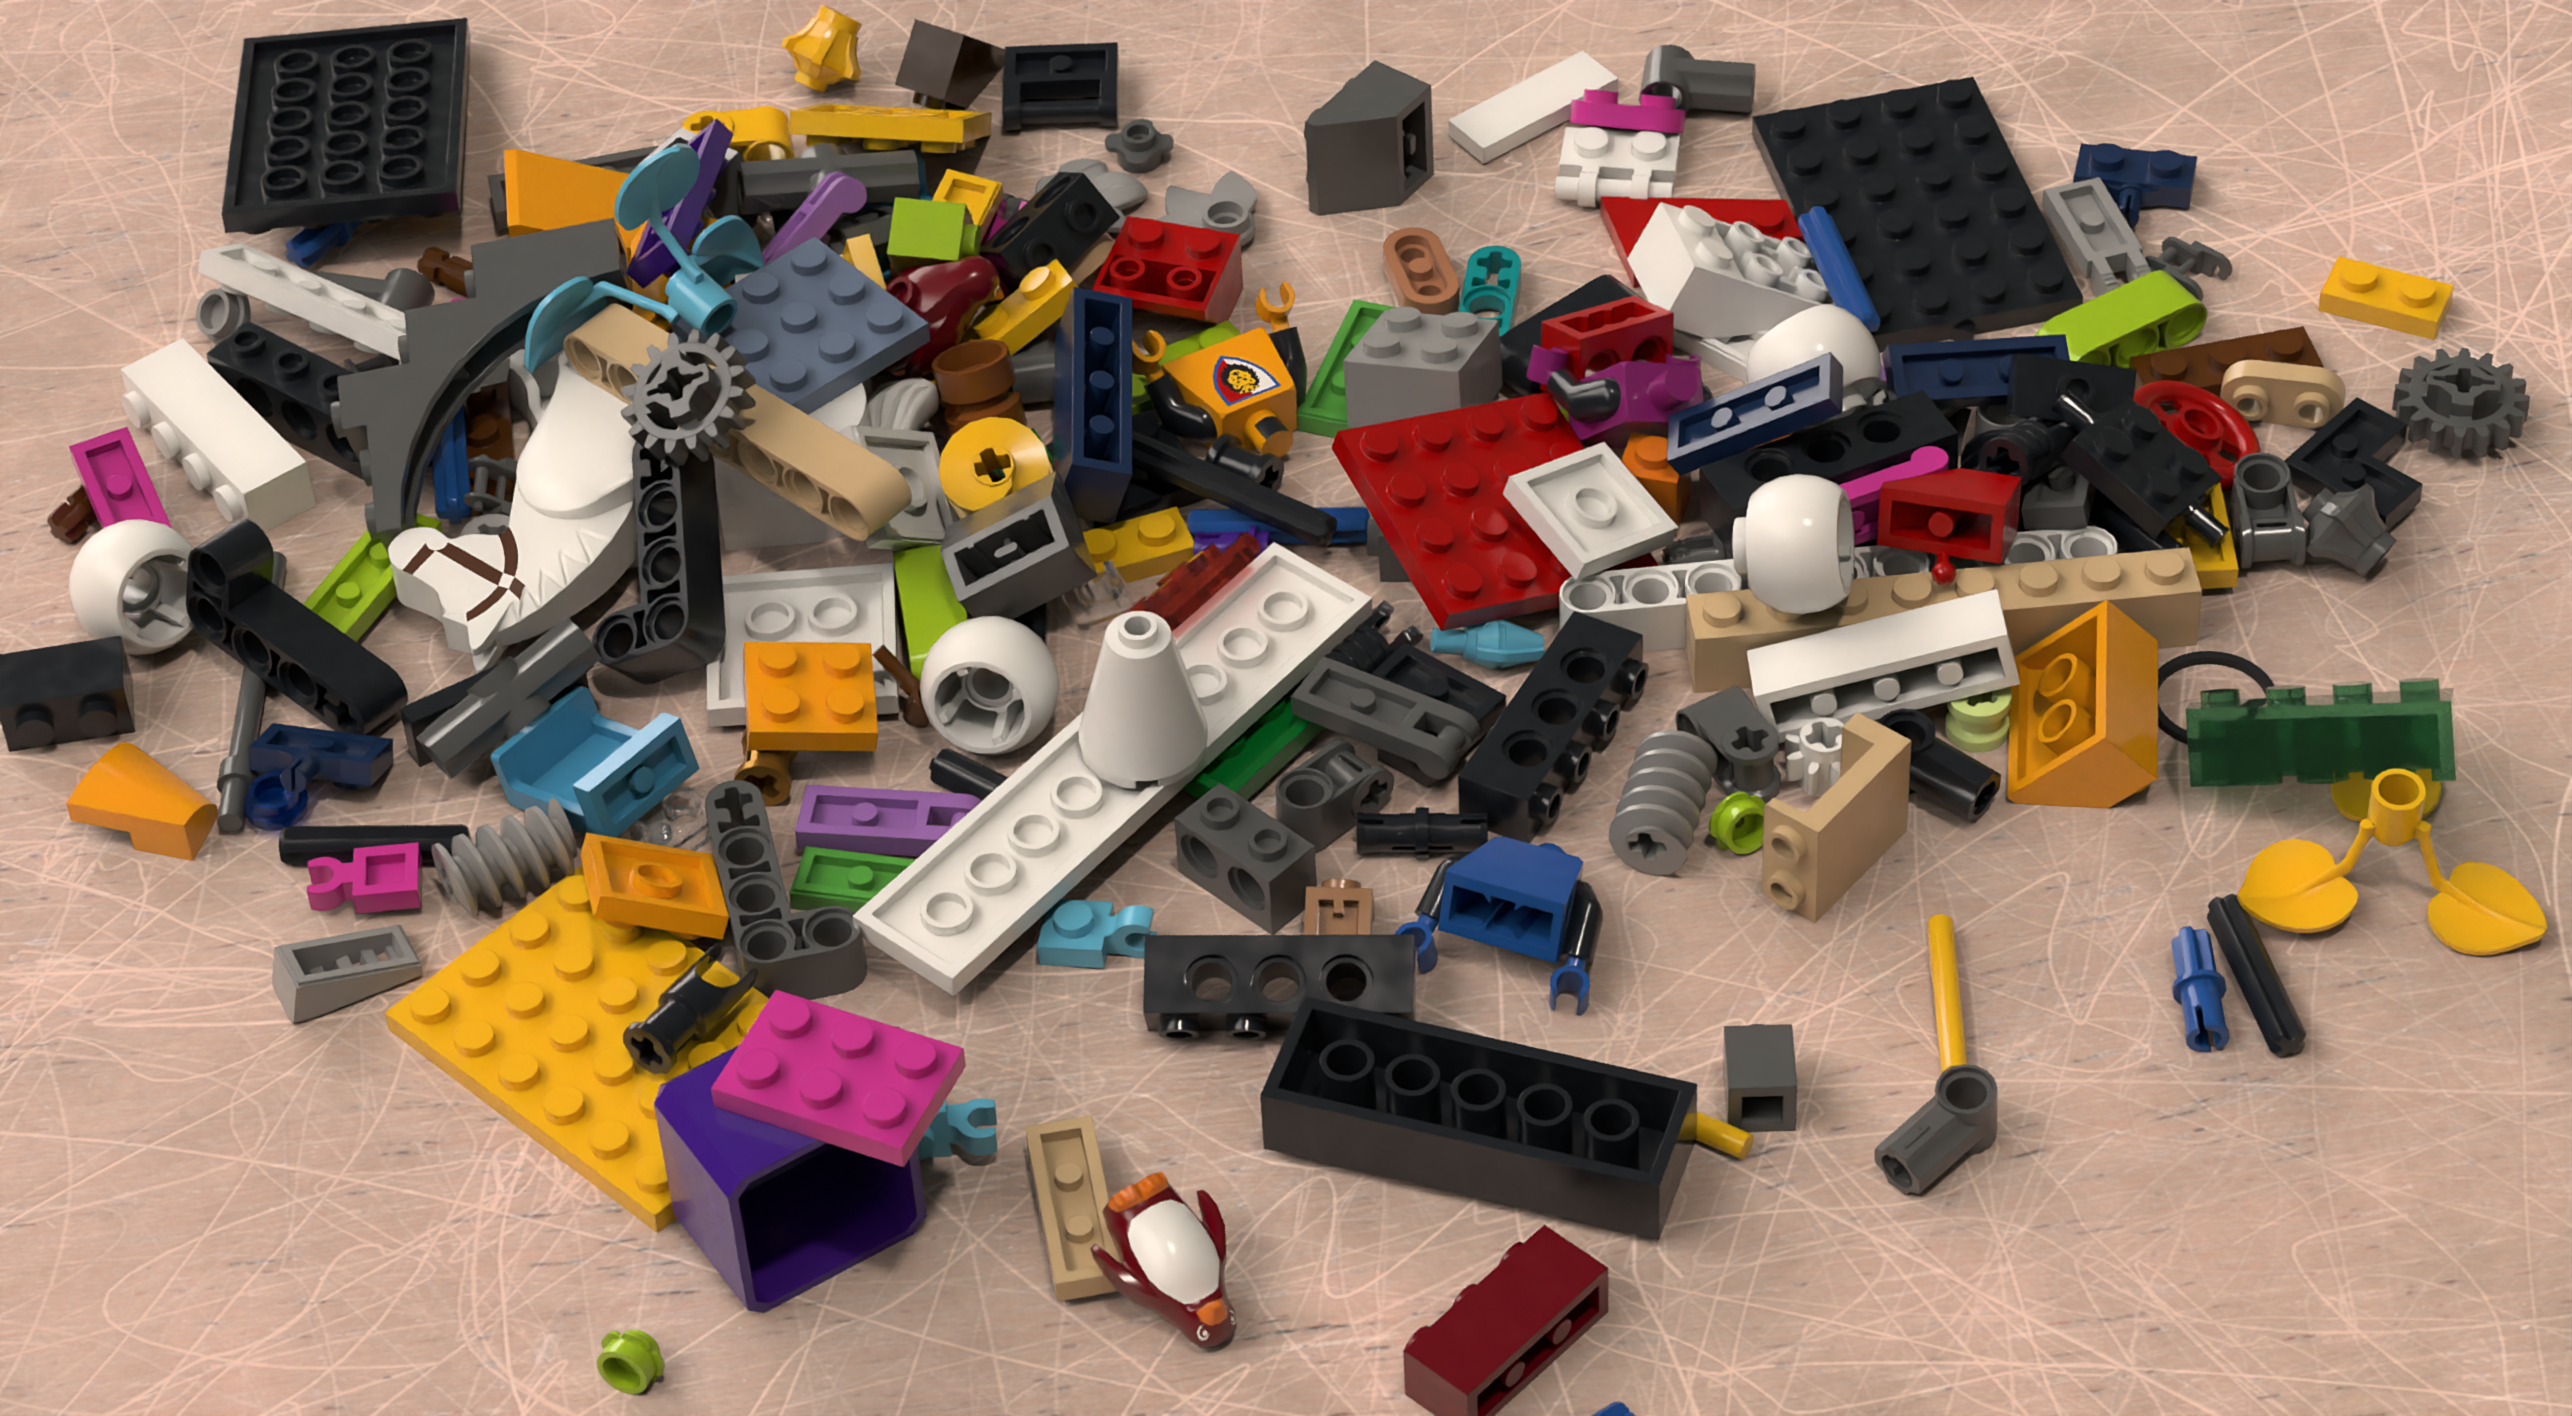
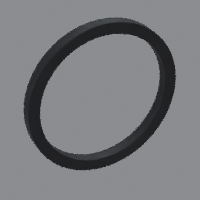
M2199 651L2173 658L2158 669L2159 690L2162 683L2170 675L2189 666L2215 664L2231 667L2254 679L2263 689L2267 698L2268 707L2259 722L2243 732L2227 736H2206L2187 731L2173 723L2163 713L2158 703V727L2181 743L2213 750L2240 747L2261 737L2270 728L2276 717L2278 696L2272 680L2260 667L2242 657L2217 651Z

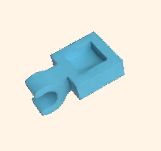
M1060 899L1044 915L1037 944L1040 965L1105 968L1108 954H1122L1144 959L1145 935H1157V932L1150 931L1154 911L1147 906L1133 905L1125 907L1115 915L1113 902Z
M980 1098L962 1104L947 1105V1100H945L917 1145L919 1160L934 1157H950L951 1143L957 1144L965 1152L977 1156H985L997 1152L996 1129L990 1127L976 1128L982 1125H997L995 1101Z

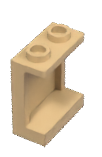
M1857 712L1842 726L1840 779L1807 811H1800L1777 798H1772L1764 806L1762 892L1765 896L1772 899L1781 908L1792 910L1816 923L1907 831L1912 740Z

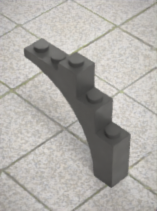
M614 218L471 245L473 269L464 271L467 299L404 311L407 335L398 336L401 365L337 377L339 401L331 402V417L334 430L338 438H347L357 458L360 459L361 471L368 487L372 486L373 502L366 503L364 507L366 524L371 539H380L387 553L391 542L401 532L416 528L417 509L426 471L445 429L469 395L505 359L525 346L529 322L542 300L563 283L579 276L587 277L593 283V286L601 281H605L632 291L630 276L626 273L629 267L627 248ZM605 296L607 300L606 307L610 304L626 302L612 296Z

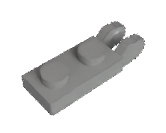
M2100 177L2043 190L2042 206L2085 278L2091 279L2095 297L2120 287L2116 276L2113 275L2115 272L2125 270L2128 282L2151 272V268L2148 267V263L2143 256L2142 245Z

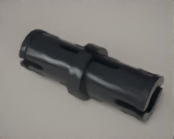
M1416 807L1415 813L1380 814L1357 812V854L1416 853V859H1429V853H1471L1488 842V812L1465 814L1429 813V807Z

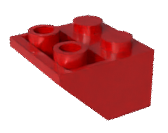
M1127 216L1092 290L1132 298V310L1211 324L1222 323L1229 320L1243 290L1240 234Z

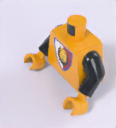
M1283 281L1280 286V297L1284 306L1275 307L1269 304L1264 287L1261 288L1255 302V311L1258 317L1264 322L1271 324L1273 333L1267 334L1266 330L1261 326L1162 365V369L1159 361L1164 356L1166 344L1158 332L1148 330L1142 338L1144 349H1146L1150 356L1143 355L1132 340V373L1145 375L1148 383L1143 387L1164 427L1168 431L1173 432L1176 436L1203 444L1208 449L1221 435L1229 433L1238 437L1243 447L1250 450L1257 448L1262 455L1271 453L1280 458L1289 451L1294 439L1292 433L1297 428V408L1301 406L1306 397L1308 370L1297 327L1290 328L1288 315L1295 301V291L1289 283Z

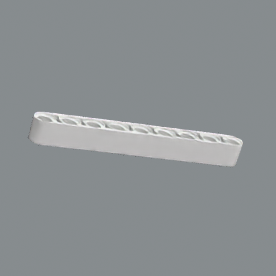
M2095 526L2017 532V536L2001 564L1949 556V562L1956 569L2112 555L2117 554V541L2108 531ZM1880 545L1855 547L1853 579L1932 572L1933 566L1937 564L1936 554ZM1734 559L1600 571L1577 581L1572 576L1565 580L1560 587V630L1572 613L1576 611L1643 634V652L1685 649L1686 595L1751 589L1748 575H1738L1736 573Z

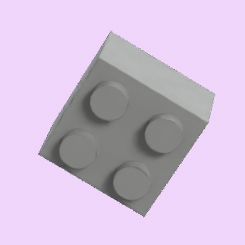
M1396 307L1385 310L1343 360L1348 427L1357 428L1490 403L1503 387L1499 321L1477 319L1475 314L1469 312H1454L1443 316L1421 314L1418 309L1413 307Z

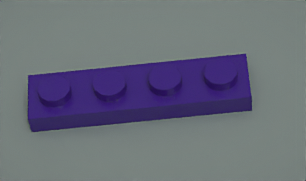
M715 119L686 143L699 156L700 168L697 180L689 193L677 205L661 212L663 223L687 256L692 254L688 249L690 241L704 225V220L700 218L702 211L716 195L717 191L712 186L729 163L725 155L734 134L718 119ZM649 219L626 271L643 289L661 274L668 279L681 268L680 264L650 225Z

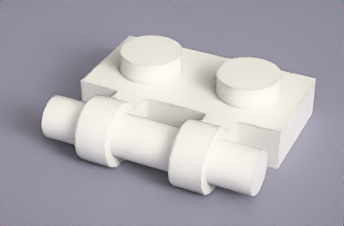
M1565 127L1559 163V176L1556 177L1555 199L1578 200V206L1596 207L1597 202H1600V196L1630 197L1633 199H1648V197L1673 198V189H1675L1680 157V134L1656 131L1609 130L1596 127Z

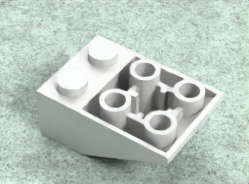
M1660 202L1627 258L1648 301L1674 313V329L1706 339H1721L1754 334L1762 330L1770 331L1786 319L1811 307L1823 304L1834 305L1806 244L1792 237H1784L1783 240L1763 235L1758 229L1745 222L1736 221L1732 225L1713 219L1705 211L1690 205L1681 209Z

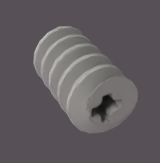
M1666 730L1649 735L1639 744L1634 755V762L1628 772V780L1622 790V798L1616 807L1615 818L1609 827V842L1613 851L1626 865L1641 873L1660 876L1670 875L1681 869L1686 862L1687 851L1693 843V832L1698 827L1700 821L1699 814L1706 803L1705 795L1712 785L1711 777L1717 770V755L1707 742L1685 731Z
M556 798L549 800L548 817L537 806L525 809L524 826L512 815L501 818L500 836L488 824L477 827L476 846L464 834L454 836L451 843L452 856L441 844L436 843L432 845L434 864L445 891L454 904L460 903L471 917L479 915L478 895L482 893L497 908L503 905V885L509 884L519 898L527 896L526 876L532 874L541 886L546 889L551 887L550 867L557 865L565 876L575 874L574 858L577 857L575 838L567 816Z

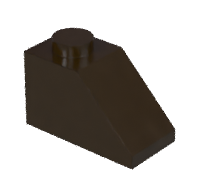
M915 19L895 85L915 91L912 102L931 109L945 110L947 102L968 108L1004 67L1005 49Z

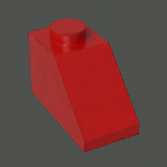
M1957 468L1883 482L1880 489L1877 545L1933 554L1945 552L1948 556L2001 564L2018 532L2022 477Z

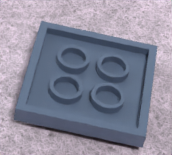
M816 237L809 239L724 289L737 301L738 310L732 322L719 335L747 359L748 363L745 368L755 377L756 385L807 415L930 342L929 324L927 321ZM683 318L672 325L673 333L675 332L684 342H687L694 328Z

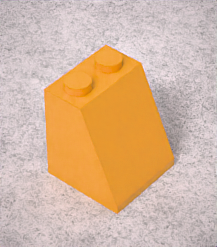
M519 149L504 150L507 223L510 238L614 218L627 248L628 264H630L632 260L631 241L644 223L633 230H625L618 223L614 214L617 194L623 182L630 174Z

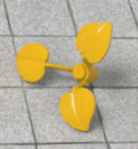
M2391 719L2381 722L2357 740L2342 757L2332 775L2330 793L2335 807L2346 818L2360 822L2359 833L2345 858L2335 865L2330 852L2317 843L2300 839L2282 840L2268 846L2256 855L2249 865L2243 885L2237 893V899L2241 907L2253 917L2271 927L2295 933H2314L2328 930L2346 920L2357 906V890L2343 876L2353 870L2369 839L2375 837L2380 843L2394 847L2401 846L2415 838L2419 842L2430 883L2435 890L2440 892L2428 904L2427 921L2434 935L2443 944L2463 954L2474 956L2494 955L2536 942L2547 933V922L2541 907L2528 890L2506 871L2484 862L2467 861L2454 868L2449 881L2442 876L2430 838L2431 824L2423 820L2431 814L2440 801L2442 787L2440 778L2428 759L2406 740Z

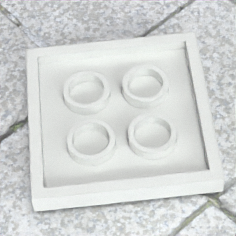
M894 563L722 576L726 636L721 652L713 661L707 664V715L709 727L746 725L743 676L744 642L871 643L872 654L884 644L898 659ZM872 655L877 715L899 713V683Z

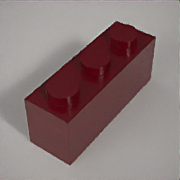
M1543 1225L1524 1243L1517 1242L1512 1245L1503 1255L1499 1265L1482 1281L1465 1287L1456 1297L1452 1307L1431 1326L1419 1328L1411 1336L1403 1350L1405 1395L1435 1416H1495L1608 1313V1267L1546 1225Z

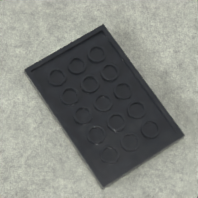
M468 18L244 38L222 205L225 233L245 232L255 235L277 228L302 226L307 229H319L331 223L361 221L374 224L395 217L418 215L423 218H436L448 212H459L471 39Z
M1974 77L1951 79L1935 84L1896 89L1886 93L1847 100L1841 99L1831 103L1792 110H1781L1776 113L1752 117V136L1781 200H1786L1797 224L1800 215L1809 213L1813 206L1823 207L1826 213L1832 216L1880 318L1878 330L1870 332L1880 353L1884 352L1887 345L1950 340L1951 328L1975 324V335L2046 322L2059 314L2083 304V295Z

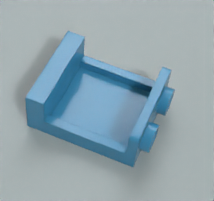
M576 685L491 754V761L510 806L523 811L529 807L537 806L548 817L549 800L556 798L567 816L571 829L584 834L592 833L610 837L619 836L700 769L679 717L662 712L643 729L639 730L603 717L597 709L590 689L580 685Z

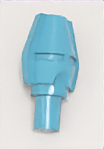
M1494 620L1465 626L1462 630L1450 629L1441 631L1440 628H1433L1431 632V653L1461 655L1462 660H1470L1473 664L1490 669L1498 668L1500 670L1540 660L1545 653L1542 634L1506 620Z

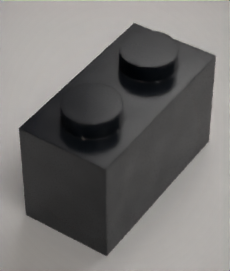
M121 636L0 654V722L9 752L136 732L133 679Z

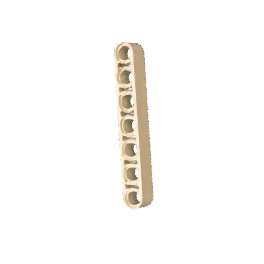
M614 303L608 305L566 336L563 340V348L569 362L582 377L630 405L632 403L621 393V390L624 386L637 383L638 377L630 370L633 364L646 366L651 361L647 352V348L651 344L661 352L667 349L668 335L670 333L624 306ZM708 365L711 369L717 368L715 366ZM756 384L745 390L756 401L755 407L740 410L738 415L747 424L744 430L730 428L726 433L730 447L726 450L717 443L709 446V451L716 458L857 541H865L912 502L910 486L897 468Z

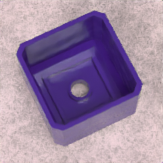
M736 1046L661 1084L654 1101V1109L674 1216L745 1308L749 1311L766 1313L912 1236L927 1214L917 1147L905 1166L901 1167L714 1107L711 1087L738 1048Z

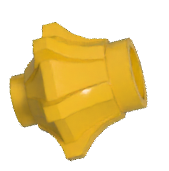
M821 5L816 17H812L808 24L799 32L785 37L781 44V47L786 49L791 55L794 67L798 69L794 80L824 94L829 84L834 85L839 81L849 79L858 81L862 72L857 61L856 49L859 39L857 35L862 23Z

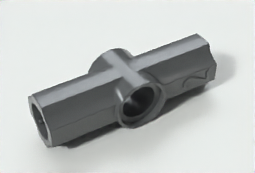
M821 143L806 149L799 158L740 162L736 170L741 214L797 210L822 179L833 172H843L862 182L867 191V200L864 205L894 203L895 197L919 199L920 182L916 154L914 150L847 155L841 147L835 144ZM843 212L837 220L843 219L851 213Z
M567 616L515 659L509 656L467 690L469 695L452 709H448L423 729L424 731L416 738L433 762L451 780L503 737L509 740L551 706L549 700L564 688L571 686L591 670L594 664L602 658L588 637Z

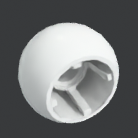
M1823 304L1799 312L1767 332L1748 353L1746 365L1747 384L1829 352L1843 366L1842 413L1820 423H1815L1792 432V434L1868 409L1866 400L1871 397L1880 384L1882 366L1876 342L1860 319L1846 309L1831 304Z
M1795 474L1778 477L1763 484L1752 493L1748 502L1746 517H1737L1734 521L1732 546L1736 573L1738 575H1748L1754 597L1768 607L1781 612L1797 614L1823 611L1846 598L1852 588L1855 559L1853 517L1846 490L1836 483L1818 476Z
M143 519L118 522L104 527L95 533L80 549L74 560L69 578L71 605L80 625L94 639L121 636L125 653L132 655L156 653L180 642L194 628L186 610L188 557L190 551L194 549L192 544L169 526Z
M982 616L966 620L948 629L930 648L923 663L920 680L921 701L928 719L935 730L950 744L966 752L978 755H1000L1017 750L1032 742L1049 723L1056 709L1059 691L1058 669L1049 648L1042 639L1027 626L1012 619L999 616Z

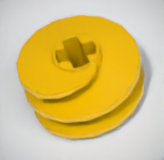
M987 417L968 423L951 436L941 453L938 475L947 501L959 518L962 519L1053 473V467L1044 444L1030 428L1013 419ZM1001 468L1005 478L999 482H992L988 473L994 469Z

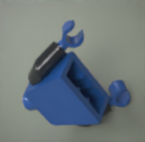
M1494 837L1471 853L1450 857L1442 861L1432 876L1415 910V914L1419 917L1417 922H1408L1400 926L1396 930L1395 935H1414L1415 949L1419 948L1417 963L1421 973L1431 971L1438 961V953L1433 938V933L1437 926L1438 930L1545 961L1557 963L1561 958L1566 963L1565 966L1554 971L1550 978L1549 1005L1555 1011L1557 996L1564 991H1574L1579 994L1577 1015L1580 1016L1586 1012L1589 1006L1590 979L1584 970L1585 966H1592L1603 922V910L1592 886L1587 882L1581 881L1584 864L1579 857L1566 854L1559 846L1553 843H1544L1537 846L1508 837Z

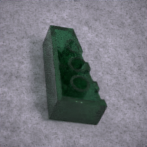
M2411 678L2399 680V691L2373 692L2372 682L2369 681L2332 684V695L2306 696L2305 685L2266 688L2267 698L2240 700L2239 689L2201 691V702H2190L2186 707L2190 787L2275 785L2283 783V776H2296L2298 783L2334 784L2339 781L2349 780L2350 773L2363 772L2364 779L2374 780L2381 772L2397 768L2411 771L2416 775L2417 769H2431L2432 781H2456L2458 749L2454 688L2440 689L2439 678Z

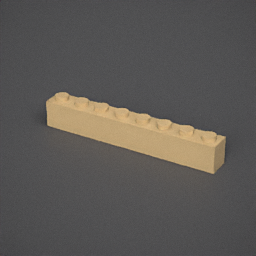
M2185 547L1956 569L1955 580L1947 586L1938 585L1932 579L1931 572L1853 579L1851 592L1840 603L1823 611L1807 614L1781 612L1768 607L1754 597L1751 589L1686 595L1685 650L1694 693L1723 691L1732 686H1739L1741 689L1753 688L1747 656L1748 650L1994 589L1998 590L2014 657L2105 600L2111 602L2158 640V649L2197 645L2202 589L2190 548Z

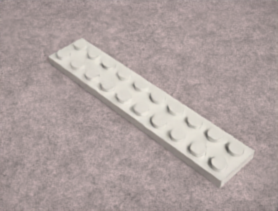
M1273 542L1172 632L1208 725L1205 757L1191 774L1172 785L1158 787V780L1136 781L1137 789L1122 788L1100 779L1085 764L1082 756V749L1079 743V727L1083 715L1082 712L853 915L854 927L858 929V926L861 927L864 940L952 996H955L1309 674L1323 656L1329 654L1336 645L1343 642L1344 638L1352 634L1360 624L1372 615V598Z

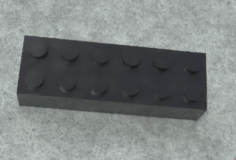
M1306 996L1302 998L1260 1094L1264 1149L1658 1240L1697 1138L1696 1083Z

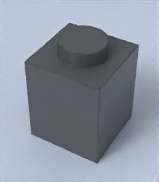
M1792 1024L1724 1026L1723 1078L1727 1124L1746 1132L1796 1131L1797 1076Z

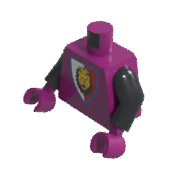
M1534 344L1526 374L1528 379L1547 385V390L1568 412L1569 425L1585 447L1605 442L1609 448L1625 449L1631 432L1668 438L1669 415L1713 398L1710 389L1702 381V357L1697 354H1690L1689 359H1679L1673 357L1672 354H1666L1665 363L1620 362L1579 380L1570 370L1565 369L1569 354L1567 350L1559 347H1552L1551 350Z

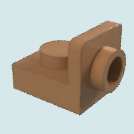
M1341 878L1324 880L1322 887L1306 886L1304 935H1372V919H1374L1375 915L1372 888H1361V883Z

